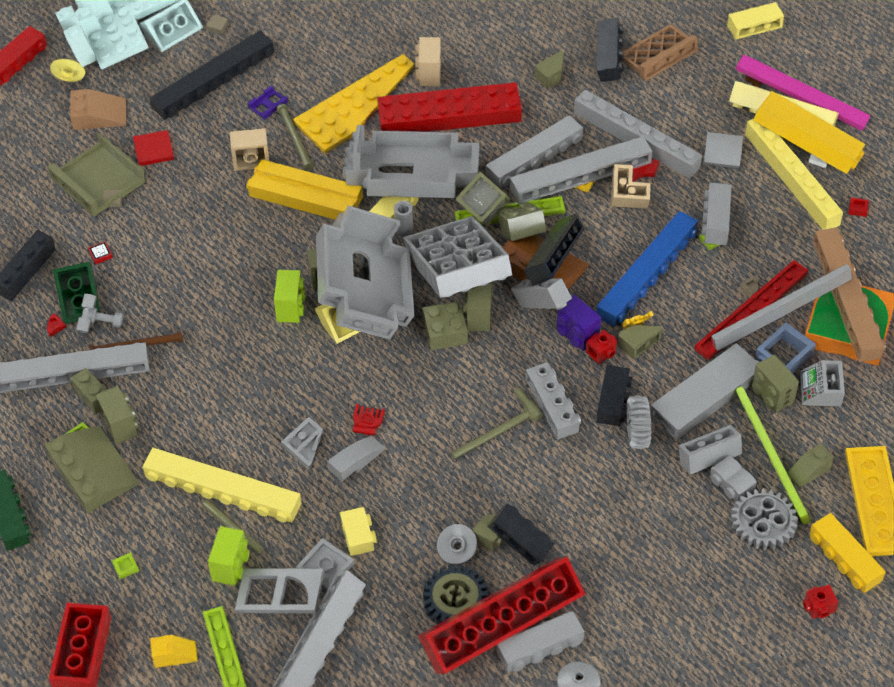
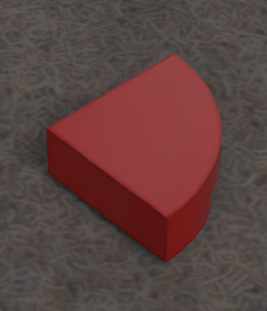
M55 313L49 317L47 332L51 338L66 328V325Z

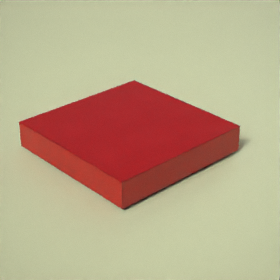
M168 130L133 136L140 166L174 160Z

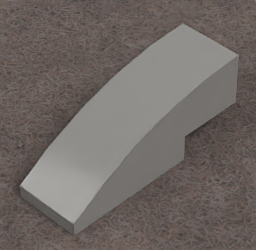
M372 436L364 438L346 447L328 460V470L339 480L344 481L354 471L358 473L383 452L385 447Z

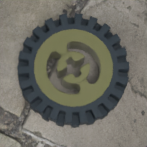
M448 565V570L446 571L442 567L440 568V573L433 572L432 578L429 577L427 584L424 585L423 605L427 616H430L432 622L436 621L437 625L488 597L487 585L484 583L482 576L478 578V572L474 570L471 573V568L467 566L465 570H462V565H457V569H453V565ZM455 588H459L458 596L456 598V608H452L453 599L455 597Z

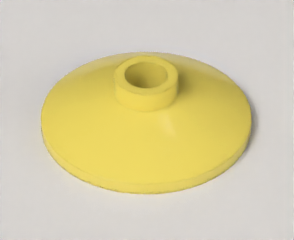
M58 59L52 62L50 67L52 74L64 81L76 82L85 76V69L73 60Z

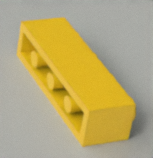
M832 513L812 524L809 534L812 542L816 545L819 544L825 556L837 564L839 571L851 579V583L856 589L866 593L883 581L886 571Z

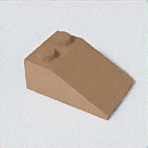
M90 89L71 90L70 118L73 130L126 126V98Z

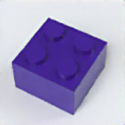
M574 294L571 296L572 299L566 302L567 305L557 311V331L561 336H566L574 347H579L584 351L586 350V343L591 336L600 332L601 316Z

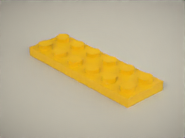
M886 446L846 448L845 456L864 549L871 556L894 555V482Z

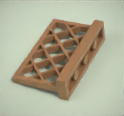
M670 24L624 50V59L621 60L640 73V78L647 81L697 52V37L694 35L687 36ZM671 31L674 35H665V33ZM655 39L662 40L661 42H652ZM664 40H674V42H664ZM648 47V50H639V48ZM651 47H661L660 50H651ZM628 54H630V55H635V57H626V56H627ZM638 55H647V57H638Z

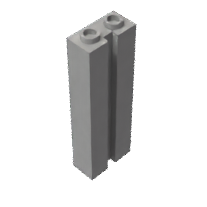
M737 343L654 402L651 405L650 416L660 425L662 424L666 431L678 440L737 396L736 388L743 386L744 390L750 387L753 381L755 366L759 361L751 357L746 349L741 348Z

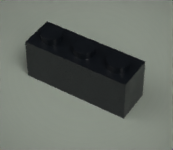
M606 366L596 423L620 426L621 420H625L627 408H623V406L627 404L630 394L626 390L631 388L632 377L629 376L630 368Z
M509 504L500 508L487 526L533 566L542 562L555 544L546 533L537 529L531 520L523 517L516 507Z

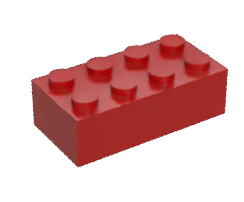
M66 603L49 675L51 687H97L111 623V614L108 606Z

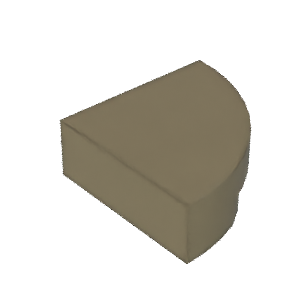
M756 276L740 284V288L749 298L759 288Z

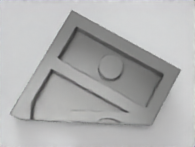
M308 417L281 441V446L309 469L312 465L323 429Z

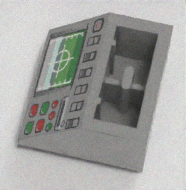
M822 360L800 371L802 405L842 406L845 394L842 361Z

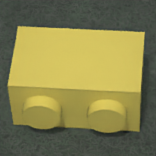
M364 507L340 512L341 524L350 556L374 551V543H377L375 532L370 531L369 526H372L370 514L365 513Z

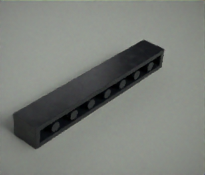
M261 30L151 96L152 109L163 120L173 117L180 110L188 108L196 100L202 99L209 92L215 91L222 84L230 82L235 76L243 74L248 68L256 66L261 60L270 57L274 53L273 41Z

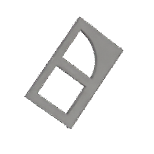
M244 568L235 611L236 613H316L324 568ZM252 579H277L272 604H247ZM287 579L298 581L306 588L308 605H282Z

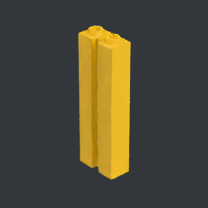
M773 91L761 104L753 121L846 174L851 168L855 169L865 153L862 151L865 146L863 142Z
M261 159L258 166L256 165L254 175L251 179H248L246 185L250 197L336 220L340 212L344 213L347 206L358 208L363 198L362 186L346 185V182L263 159Z

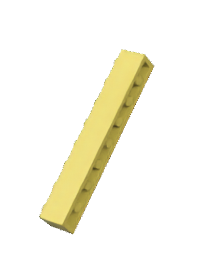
M753 119L747 121L746 137L823 230L840 226L843 211L778 134L753 121Z
M152 448L143 465L145 477L150 481H161L169 487H180L188 493H199L204 498L218 499L226 505L234 504L245 511L253 510L264 517L267 515L275 517L280 522L287 521L292 523L301 506L300 493L156 448Z

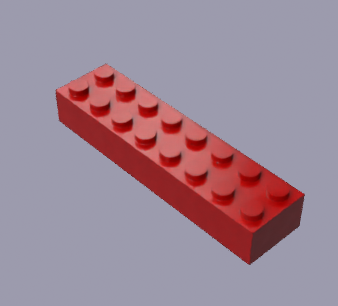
M517 82L377 97L381 131L432 132L522 121V107Z
M559 557L419 634L418 637L436 674H446L584 596L585 592L568 557Z

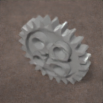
M764 488L761 493L754 489L753 495L747 491L746 498L740 496L739 501H735L731 513L732 529H736V536L742 535L741 541L748 540V546L754 543L756 549L763 545V549L766 550L767 546L770 545L775 550L776 544L783 547V542L789 543L790 537H794L798 517H796L797 511L792 510L793 503L786 504L787 497L780 498V492L775 496L773 495V490H770L768 494Z

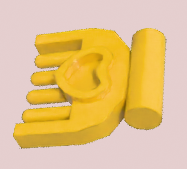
M650 311L643 316H634L622 322V326L624 329H627L631 325L645 324V321L654 315Z

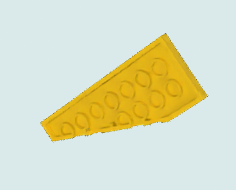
M402 54L293 119V123L325 154L352 138L353 132H356L357 125H364L369 116L373 115L378 109L377 97L388 96L391 91L393 92L399 82L414 68V63Z

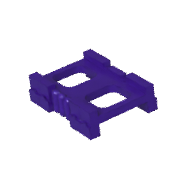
M269 86L258 99L255 97L249 101L248 107L265 120L274 111H277V107L280 104H287L288 97H283L274 90L273 86ZM273 95H276L280 98V100L276 103H273L269 100V98ZM259 105H264L268 108L263 113L256 110Z

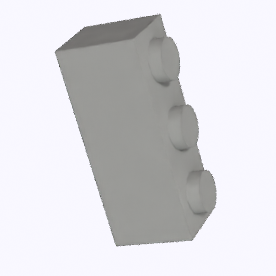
M731 425L679 445L680 465L690 475L714 466L728 456L735 457L742 454L741 434Z

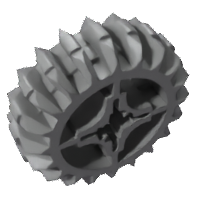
M645 396L629 397L626 406L629 445L631 448L636 449L648 448L651 443L649 401Z

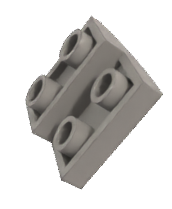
M707 132L703 164L739 168L743 136Z

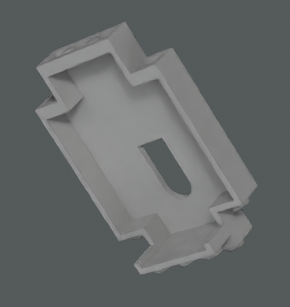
M357 125L356 132H353L352 140H350V146L346 147L343 178H346V185L363 186L364 189H367V196L455 198V189L466 188L478 174L479 143L458 142V133L373 131L372 138L365 140L364 125ZM382 166H414L413 173H383L378 170Z
M347 206L344 213H339L333 226L323 224L317 233L318 303L336 308L338 326L390 340L398 329V325L407 327L414 317L409 248L392 243V237L400 227L399 220ZM354 253L362 254L368 260L369 280L354 277Z

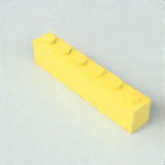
M735 81L729 102H732L734 107L743 109V106L750 108V112L757 113L759 107L771 91ZM780 95L835 126L838 112Z

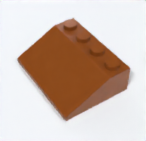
M535 234L514 241L510 240L502 247L509 255L512 276L520 281L528 279L524 269L545 240L544 238ZM569 253L552 279L562 278L568 290L589 267V264Z

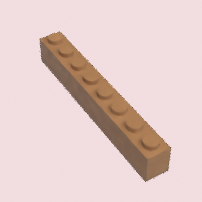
M837 227L815 231L813 245L825 275L845 264H848L851 268L852 280L831 291L858 361L864 362L881 359L883 351L886 349L884 339L880 337L879 326L874 322L873 311L868 307L867 296L862 292L861 281L856 277L855 266L850 262L849 250L845 249L842 234H839Z

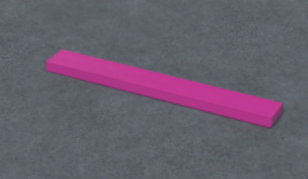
M744 54L736 66L735 70L797 100L838 112L837 119L863 131L871 116Z

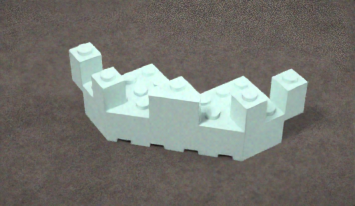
M75 0L79 7L76 12H74L72 6L56 12V15L81 67L98 61L101 69H104L148 49L149 47L136 20L180 0Z

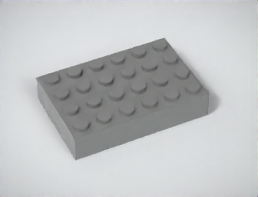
M473 216L403 237L405 247L410 250V261L440 298L450 297L460 291L466 292L476 286H485L495 280H504L512 275L508 253Z

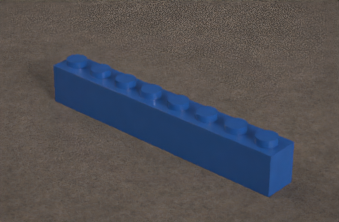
M681 211L673 217L597 305L596 313L601 316V320L613 327H616L619 322L622 323L625 320L627 312L634 310L639 298H644L648 288L656 284L658 276L666 272L668 264L677 259L680 250L686 249L691 238L694 239L699 230L697 229L698 220Z

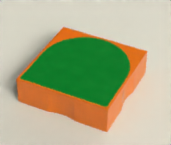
M861 285L862 292L867 296L868 307L873 311L874 322L879 326L880 337L885 341L894 309V293ZM832 291L816 298L805 336L816 343L815 350L841 354L858 360ZM880 359L864 362L878 366Z

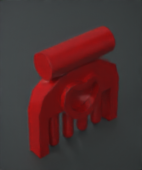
M356 404L353 414V432L375 436L376 428H379L382 424L385 409L382 408L378 418L380 409H377L374 417V408L369 412L370 408L367 407L365 413H363L364 406H361L359 412L360 404Z

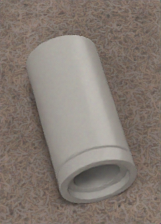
M399 201L394 206V219L400 221V227L396 234L399 237H405L413 233V208L408 201Z

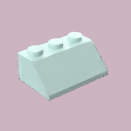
M180 0L138 24L145 37L161 52L203 28L188 0Z

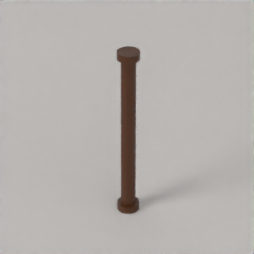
M177 331V334L98 346L92 344L89 347L90 350H95L97 348H109L117 345L123 346L146 342V346L175 341L181 343L183 340L181 331Z

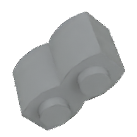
M731 456L726 457L711 468V481L716 486L719 485L723 488L729 499L733 498L735 501H739L740 496L746 497L747 491L751 493L756 489L757 481Z

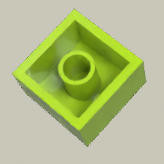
M300 270L277 271L274 294L277 322L299 323L300 316H304V305L302 303L306 299V290H304L305 281L304 278H301Z
M219 527L208 559L212 581L236 586L238 579H242L244 572L242 566L244 562L248 561L250 550L247 549L248 540L245 539L243 530Z

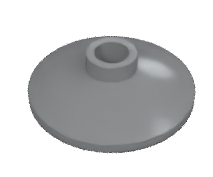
M455 524L445 528L437 540L438 554L449 564L457 565L467 562L474 555L477 548V539L474 532L462 524ZM461 543L462 547L460 549H456V545Z
M572 662L560 670L557 683L558 687H600V677L596 669L584 662ZM581 676L583 679L577 680L575 677Z

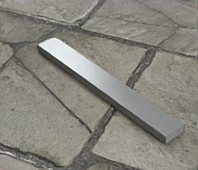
M845 264L712 335L715 349L718 351L852 280L851 268L848 264Z

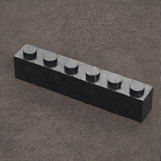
M577 214L556 222L524 269L526 277L533 286L554 277L585 230Z

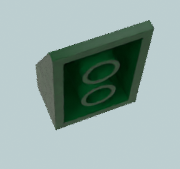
M90 262L53 269L61 313L65 324L78 322L79 317H82L84 294L96 296L94 308H97V312L101 313L95 275Z

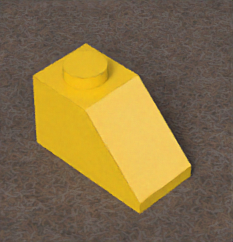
M174 635L150 638L155 668L197 662L195 641Z

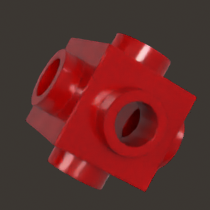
M602 330L599 333L593 334L587 341L586 353L595 362L600 364L607 358L610 359L615 355L617 341L612 334Z
M830 585L810 588L806 591L805 599L803 600V607L806 612H809L812 619L818 617L825 618L831 613H835L838 605V600Z

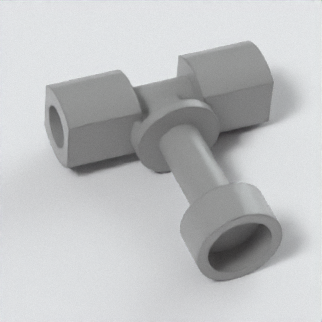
M84 294L82 302L83 314L78 319L77 332L88 334L90 324L95 323L96 320L113 323V327L121 328L124 317L123 313L116 312L114 316L97 312L98 309L94 308L96 296Z

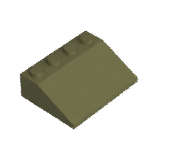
M99 425L60 435L44 444L48 458L87 514L139 484V481Z

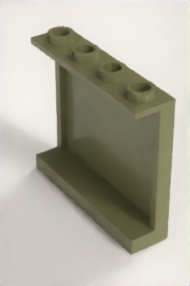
M100 133L97 134L99 140L97 144L62 167L58 168L54 163L48 166L51 179L94 217L108 208L111 202L120 196L123 198L145 183L144 169L140 165L137 166L130 156L124 155L118 146L115 147L107 137L104 138ZM104 190H121L102 203Z

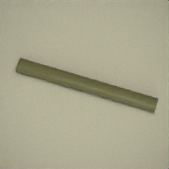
M208 500L202 503V506L226 527L242 530ZM244 532L245 539L248 540L247 545L258 554L262 552L264 548Z

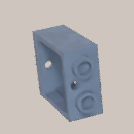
M784 323L756 349L755 360L761 362L772 356L767 351L782 339L800 352L785 365L793 374L814 354L816 343L788 323Z

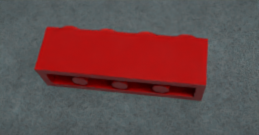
M29 26L0 51V86L8 82L16 72L21 71L22 67L31 62L40 51L45 50L47 46L45 34Z

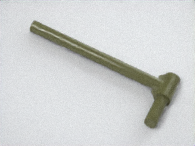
M517 388L514 393L524 404V412L451 452V456L455 460L526 419L538 421L543 418L544 414L521 388Z

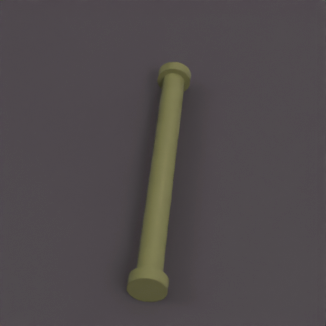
M280 104L277 107V111L281 114L303 162L304 170L313 169L314 164L308 158L287 112L286 104Z

